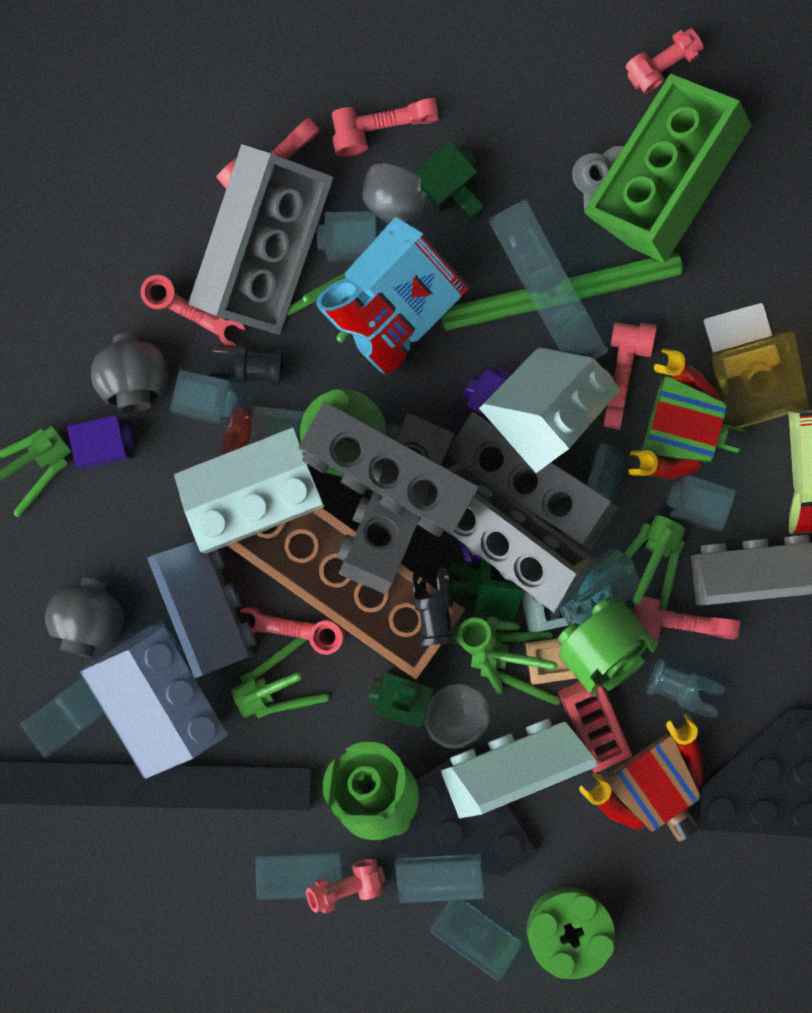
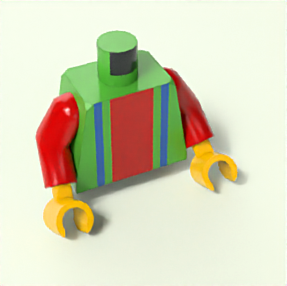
M663 348L661 352L667 354L669 359L668 365L655 364L654 370L661 374L670 375L671 378L665 376L660 381L642 450L630 452V455H636L640 459L639 469H629L628 472L632 476L649 475L672 480L698 472L703 464H708L712 461L716 447L738 453L743 442L745 429L723 424L727 404L720 401L718 390L699 370L685 361L684 355L681 352Z

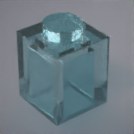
M375 211L325 212V225H317L318 250H325L327 261H356L376 239Z
M179 370L170 411L174 415L223 425L225 416L232 417L237 393L231 392L232 385L228 380Z
M686 475L682 477L681 483L674 481L667 500V505L673 507L670 517L714 532L723 531L736 490Z

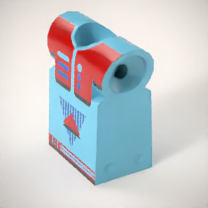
M395 217L345 272L346 278L329 285L320 293L316 305L339 330L351 333L359 351L379 372L387 374L397 369L405 360L411 342L418 341L470 286L423 233Z

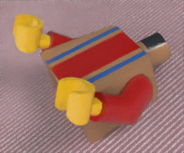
M687 713L684 714L686 723L679 729H675L672 722L668 721L666 727L671 735L664 734L604 777H601L598 773H593L592 775L597 779L595 788L586 791L581 785L579 787L580 792L613 821L634 830L642 829L646 826L652 832L666 823L678 841L686 839L699 829L687 808L701 798L698 789L703 784L702 752L696 738L698 734L696 725Z

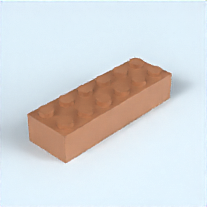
M323 508L227 545L414 679L418 678L441 645L419 646V639L423 636L420 611L415 610L412 582L414 573L402 564H400L395 579L386 594L338 574L344 561L336 558L346 534L354 537L356 532ZM426 582L427 592L434 596L438 590ZM454 601L453 606L449 608L451 628L454 627L465 611L464 608Z

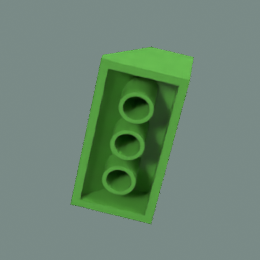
M670 74L588 203L584 213L630 248L666 264L752 126L741 102Z

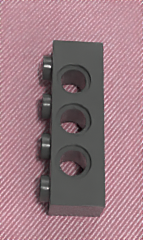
M325 401L298 447L299 451L305 453L302 459L304 463L322 473H325L328 467L344 475L340 481L342 484L360 494H364L367 488L382 496L379 502L380 505L402 516L405 509L419 516L420 520L417 525L438 537L441 536L443 531L449 534L454 533L478 489V486ZM344 439L355 441L360 447L358 459L351 463L341 462L334 452L338 442ZM389 460L397 466L398 478L395 482L381 484L375 479L373 468L379 461ZM426 481L435 487L436 499L431 505L422 506L414 501L412 488L417 482Z
M474 412L471 413L446 453L456 463L462 460L540 519L556 527L560 534L576 546L580 543L591 550L619 508L551 462L535 473L499 430ZM501 452L504 458L502 466L496 471L489 472L487 469L488 459L493 454ZM535 474L538 479L537 487L529 494H522V480L528 475ZM563 497H571V511L563 517H557L554 510L557 501Z
M407 413L401 426L393 423L388 437L440 466L454 436L453 432ZM386 460V462L379 461L374 467L373 475L379 483L391 484L398 478V469L389 460ZM426 481L417 482L412 488L414 501L419 505L425 506L433 485ZM373 492L370 499L362 496L352 520L360 524L354 537L346 534L336 557L344 561L338 574L386 594L395 579L420 517L406 509L402 516L392 512L379 504L382 496ZM367 533H381L385 537L387 545L376 546L372 544L367 537Z
M463 460L449 467L447 470L478 486L476 493L452 535L465 544L471 553L482 557L499 570V573L505 579L516 583L532 595L539 605L549 608L552 612L555 613L574 599L596 560ZM433 487L425 506L431 505L435 501V487Z

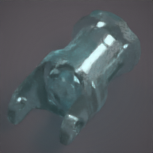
M658 659L649 677L645 691L649 695L658 693L678 702L679 707L703 717L715 718L718 715V710L714 706L701 701L698 691L702 690L712 695H722L725 688L722 684L694 672L688 675L668 667L664 660Z

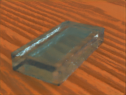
M340 853L255 857L257 900L307 898L306 890L315 886L314 881L324 878L328 880L330 885L341 880Z
M481 854L397 858L395 867L400 903L484 899L485 891Z

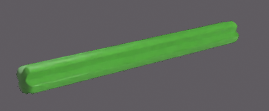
M674 252L666 264L654 258H649L454 305L441 317L444 330L451 331L679 276L683 272V265L679 254Z

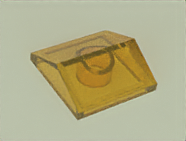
M793 330L712 353L714 385L720 394V401L727 404L724 416L727 425L743 428L788 415V411L809 409L795 332Z

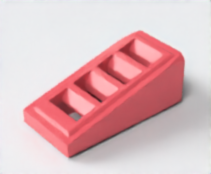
M577 682L560 690L558 694L577 737L596 760L598 766L593 768L592 771L597 773L632 757V754L604 686L597 688L599 696H596L595 699L575 706L576 703L592 697L584 686ZM599 709L602 710L603 714L582 722L581 717ZM606 725L609 726L610 730L589 739L588 733ZM610 741H616L617 746L597 755L595 754V748Z

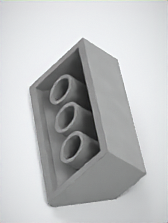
M241 144L188 304L217 317L280 335L333 177L274 154Z
M810 536L784 537L785 545L768 547V539L742 542L743 550L727 551L726 543L701 546L702 554L691 556L696 605L812 594V543H810Z

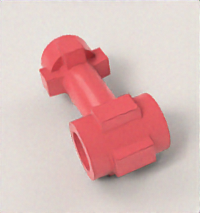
M692 28L684 33L682 30L672 36L675 44L654 58L650 59L646 52H642L627 63L628 78L636 89L641 88L644 94H648L664 82L665 78L661 74L662 71L682 58H686L689 63L698 58V52L703 50L704 47L701 39Z
M374 858L363 859L352 864L353 876L330 885L328 880L324 878L314 881L315 886L306 890L307 900L311 909L315 913L319 911L328 913L335 910L334 902L358 892L359 898L362 900L381 896L384 893L382 884L385 883L382 866L377 865V861Z

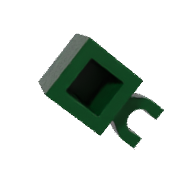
M449 141L412 172V182L438 212L452 201L469 222L473 221L483 212L482 208L484 206L467 189L476 182L477 171L475 167L478 163L464 146L457 149Z
M483 558L478 570L472 569L464 563L451 561L448 571L450 578H457L462 581L451 580L453 598L472 595L474 596L473 615L514 621L524 589L516 583L505 579L499 573V570Z
M385 672L383 680L374 679L367 702L375 704L372 713L421 729L434 688Z

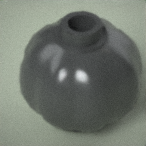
M121 333L115 335L113 343L100 350L94 357L91 365V381L95 391L108 405L118 406V411L121 413H138L150 409L151 402L163 395L169 382V368L162 352L152 343L138 340V336L135 333Z
M82 578L81 585L63 588L51 598L46 608L45 624L51 638L62 641L60 651L93 658L95 649L107 650L118 641L124 629L125 615L120 602L109 592L105 591L107 583L95 579Z

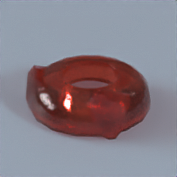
M234 409V414L225 432L222 448L219 451L222 455L249 444L253 429V419L251 414L245 409Z

